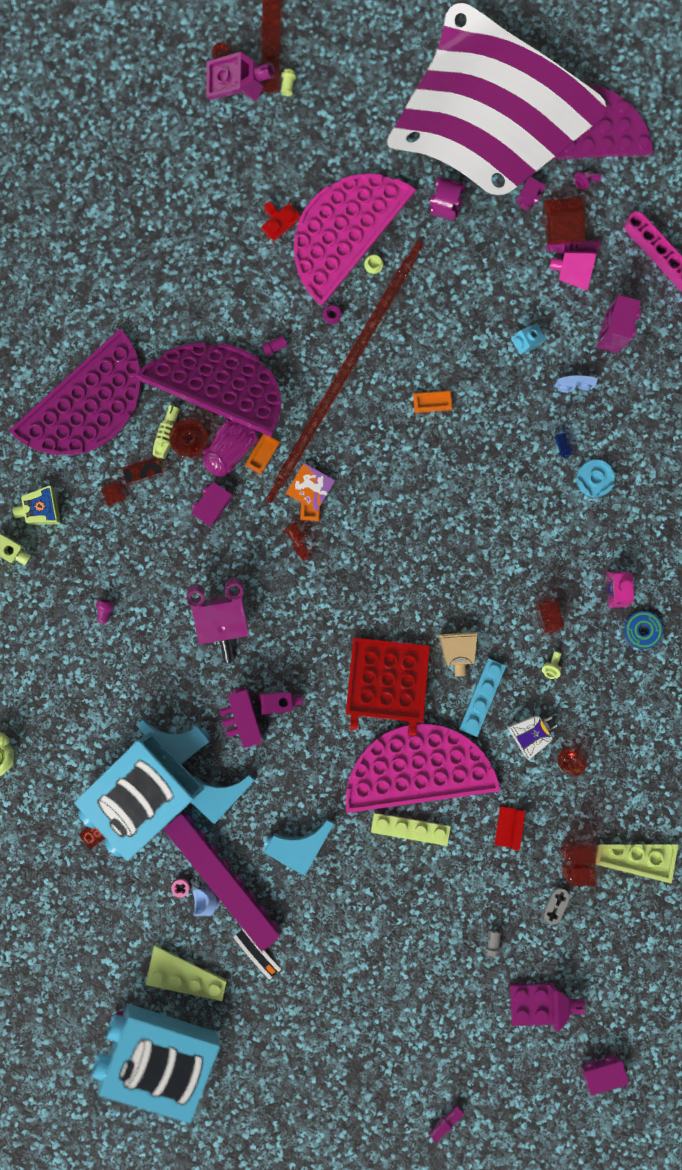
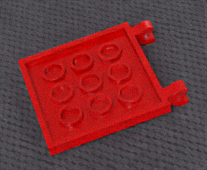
M353 638L345 715L351 716L350 730L358 729L359 717L407 721L409 722L407 736L416 735L417 723H423L430 646Z

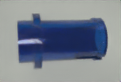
M566 433L554 436L559 449L558 455L562 459L572 456L573 448H570Z

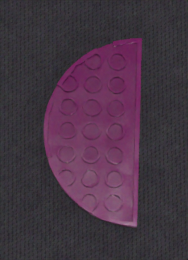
M586 84L605 100L606 112L597 123L552 159L651 156L653 148L646 124L628 101L611 90L597 85Z
M121 328L19 420L9 432L22 443L35 450L60 456L87 453L115 438L125 428L134 414L141 392V381L137 379V374L141 370L140 363L133 345Z
M205 342L182 345L164 352V355L155 361L151 360L137 374L139 381L270 437L273 436L277 429L281 415V397L278 384L271 371L266 369L257 357L243 349L219 343V345H206Z

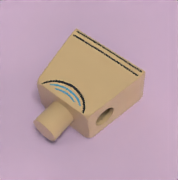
M477 632L439 635L445 665H454L455 677L467 676L466 664H474Z

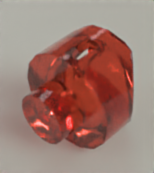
M565 749L558 755L557 764L563 772L569 776L576 777L586 769L587 758L577 749Z

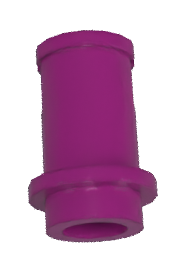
M283 336L270 342L265 341V344L262 345L266 356L269 354L271 356L273 352L287 347Z

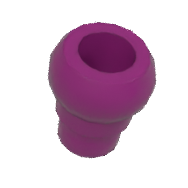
M99 599L96 602L97 621L106 624L109 621L111 611L114 609V603L108 599Z

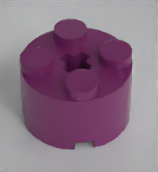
M438 177L435 186L437 189L436 195L432 194L430 206H432L430 214L456 221L455 218H458L463 203L461 193L465 194V183Z

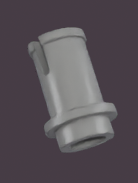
M489 931L488 947L485 948L487 956L498 957V954L501 953L499 950L501 932Z

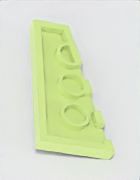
M679 844L597 845L594 864L672 883Z
M156 944L154 945L146 985L218 1001L223 1000L226 979L206 969H202L172 952L169 953Z

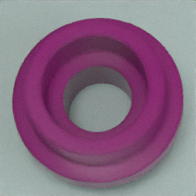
M329 305L324 309L323 318L327 323L336 324L341 320L342 312L339 307ZM333 312L336 314V316L334 318L329 317V314Z

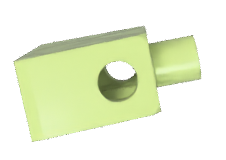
M0 533V557L10 563L18 561L26 566L31 555L22 551L24 546ZM9 547L14 549L13 554L8 553Z

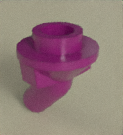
M578 172L574 176L575 185L580 189L586 190L589 188V181H601V174Z

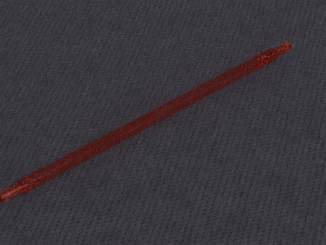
M416 242L408 257H405L273 481L274 485L265 499L267 502L272 504L280 488L284 487L415 264L414 260L423 246L421 243Z

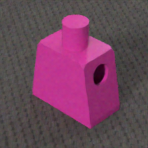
M565 251L563 259H551L549 269L560 271V281L588 290L596 252Z

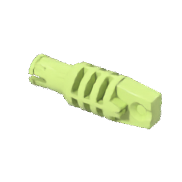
M168 406L165 420L160 423L153 448V455L155 457L165 459L172 445L177 429L175 423L180 409L173 406L172 408V406Z

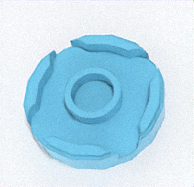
M596 459L584 463L579 468L576 476L580 491L590 497H601L607 494L613 488L615 473L612 467L607 462Z

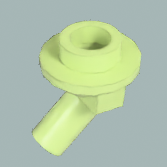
M554 651L551 663L546 662L542 667V672L547 678L554 679L560 677L562 667H559L558 663L562 653Z

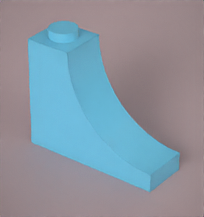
M146 719L137 724L144 735L152 732L180 764L211 741L209 739L211 735L205 727L197 726L185 733L171 734L156 729Z
M249 774L245 779L233 785L215 786L195 776L193 778L204 790L191 803L215 824L254 782L255 778Z
M327 818L316 831L303 837L289 838L274 833L273 837L268 836L263 845L266 847L264 853L305 876L334 822Z

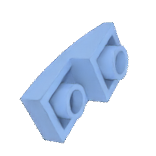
M578 375L559 378L555 382L554 387L565 393L572 392L576 385L579 389L588 391L596 386L598 378Z

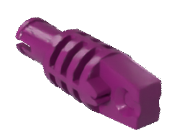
M556 237V239H548L546 243V251L556 252V254H564L565 251H594L598 253L600 248L599 240L586 241L580 237Z

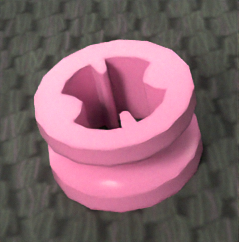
M183 878L177 879L172 885V893L179 898L186 896L190 890L189 882ZM183 883L185 885L184 889H186V891L178 892L176 890L178 888L176 887V884L181 885Z

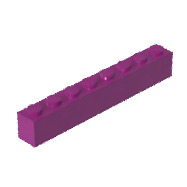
M183 812L163 830L260 951L263 952L280 938L281 927L275 920H270L267 916L269 913L263 905H258L255 901L257 898L250 889L248 891L245 889L242 878L238 874H233L230 870L232 868L230 863L226 859H221L218 855L220 853L218 848L214 844H209L206 840L208 837L201 828L198 830L194 825L195 820L189 813L186 815Z

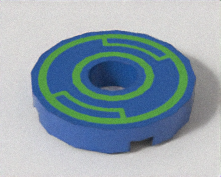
M639 611L627 618L624 626V636L631 646L638 649H649L660 642L663 635V626L655 614L648 611ZM641 625H645L648 628L645 636L640 635L638 631Z

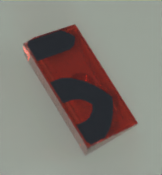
M158 457L122 468L124 479L128 486L164 475Z

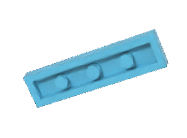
M489 658L487 659L459 730L476 737L478 736L506 665Z

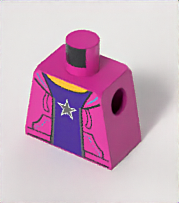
M607 571L608 608L628 607L634 601L632 573L628 571Z

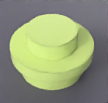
M378 255L368 256L364 263L366 271L371 274L379 273L383 268L381 257Z

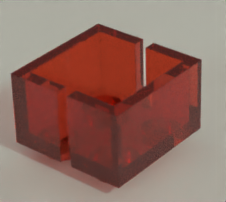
M587 840L563 841L564 846H561V858H564L565 862L564 866L561 867L562 878H565V881L572 887L596 886L595 867L588 868V864H595L594 845Z

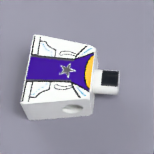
M535 715L511 724L507 728L525 758L529 760L552 741L548 731L557 727V724L552 717L542 721L539 716Z

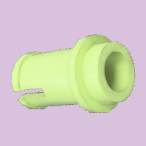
M285 69L282 73L283 82L280 93L284 96H292L293 83L296 79L295 71Z

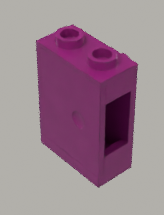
M244 687L231 690L232 694L228 695L231 706L220 709L221 716L232 713L234 715L222 720L224 727L233 724L237 725L226 730L227 736L231 737L239 734L243 748L263 743L265 739L250 689L245 690Z

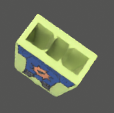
M51 486L23 495L21 497L23 506L13 507L15 519L25 517L27 524H61L55 488Z

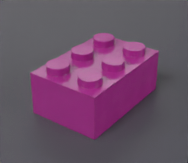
M620 295L615 298L605 312L596 348L619 353L622 348L626 347V344L630 342L631 338H634L637 327L634 325L641 315L642 308H639L641 301Z

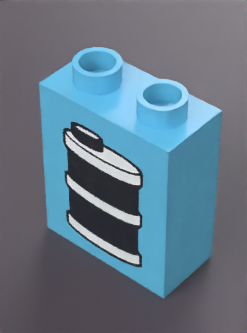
M150 732L125 752L74 804L80 809L78 815L81 821L90 828L96 827L104 835L107 849L117 857L123 856L128 861L204 789L154 734Z
M127 1004L123 1017L114 1014L110 1021L106 1039L112 1040L113 1043L108 1055L99 1052L92 1069L91 1077L98 1079V1096L191 1124L220 1047L217 1033Z

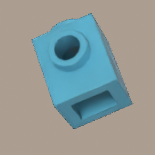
M538 324L520 330L511 338L520 355L536 349L546 341Z

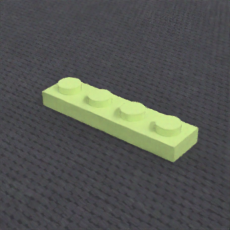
M374 812L371 833L447 846L451 826Z

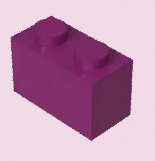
M214 482L211 485H206L202 492L203 497L200 501L197 500L191 508L193 510L191 514L211 528L214 527L233 498L231 493Z
M610 1054L602 1060H590L585 1062V1065L580 1066L587 1090L591 1096L629 1085L623 1062L618 1055Z

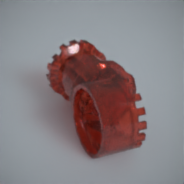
M295 521L282 532L291 539L294 550L304 562L312 555L310 552H307L309 550H306L305 545L302 543L307 538V535H303L297 526L298 523Z

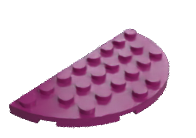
M358 174L342 178L339 182L325 187L309 202L297 226L294 238V258L304 287L320 306L323 307L415 194L416 189L401 180L383 177L380 174Z
M417 724L416 735L407 736L408 725L383 734L372 742L360 755L348 780L346 813L498 792L500 788L490 762L471 740L452 729L433 724Z

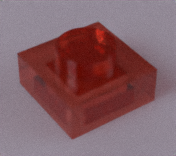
M120 482L101 488L108 507L126 501Z

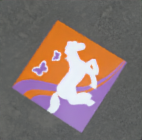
M303 463L286 494L317 512L335 480Z

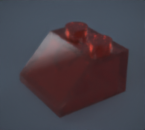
M582 197L544 200L541 218L547 244L585 242V210Z

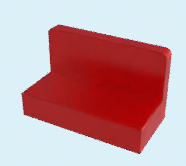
M499 807L495 845L510 847L512 850L520 851L525 817L524 810Z

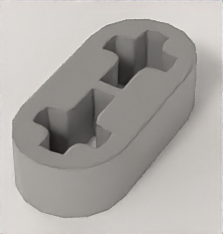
M557 887L550 893L542 913L543 918L549 924H557L563 916L569 902V894L565 889ZM563 892L564 899H560L558 904H556L557 898L555 895ZM554 907H556L554 913L557 916L556 918L552 917L550 920L547 913L552 912Z

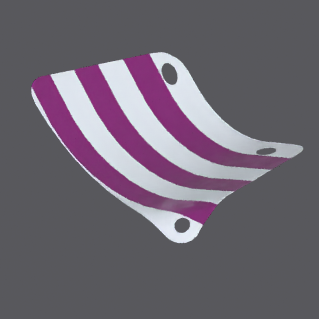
M458 3L453 5L446 13L436 55L390 133L387 144L393 149L417 152L436 158L466 175L485 191L494 195H504L519 186L597 123L606 112V104L600 94L554 61L507 32L475 8L464 3ZM458 13L465 14L467 18L465 26L461 28L457 27L454 22ZM419 132L420 137L417 141L413 143L406 141L408 134ZM494 173H500L504 177L505 184L503 187L497 188L492 184L491 177Z

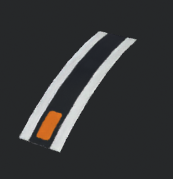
M244 929L233 937L269 980L281 970L265 951H260Z

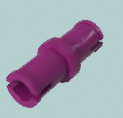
M456 1104L428 1132L435 1143H438L448 1131L451 1132L453 1126L465 1115L461 1108Z

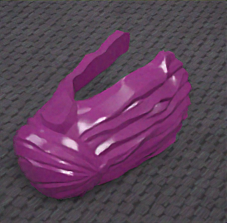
M226 418L225 423L217 430L212 444L203 450L204 467L211 474L219 477L230 473L242 457L246 455L248 450L259 441L256 430Z

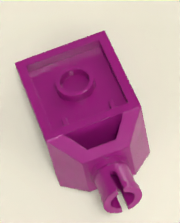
M242 52L207 61L206 98L214 100L242 92L251 100L257 101L263 89V81L275 77L274 66L270 62L258 65Z
M553 983L510 984L512 1026L552 1025L555 1032H560L570 1020V1015L585 1014L583 998L570 999Z

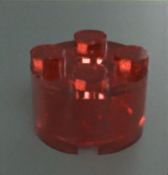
M194 419L177 422L169 434L172 449L184 460H199L204 456L203 450L210 445V437L206 429L200 422ZM192 437L193 442L188 443L186 439H190Z

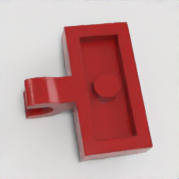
M269 201L264 205V211L271 219L261 226V230L274 243L297 224L301 216L290 203L277 212Z

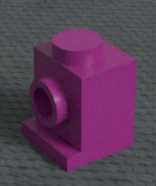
M529 177L516 203L522 209L529 210L532 204H537L546 185Z

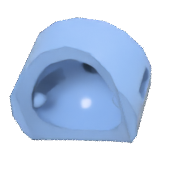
M196 889L193 891L195 901L193 915H213L215 909L219 907V898L215 896V893L211 889Z

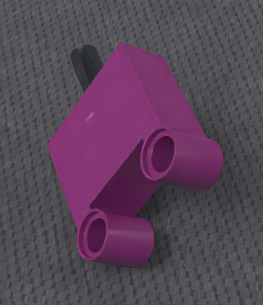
M237 577L227 580L226 596L204 600L205 590L199 584L191 585L187 590L186 597L187 603L191 606L199 645L219 641L223 662L227 664L234 661L231 639L249 636V627L242 597L243 583ZM232 586H237L239 590L231 591L229 588ZM199 593L200 597L193 598L191 594Z

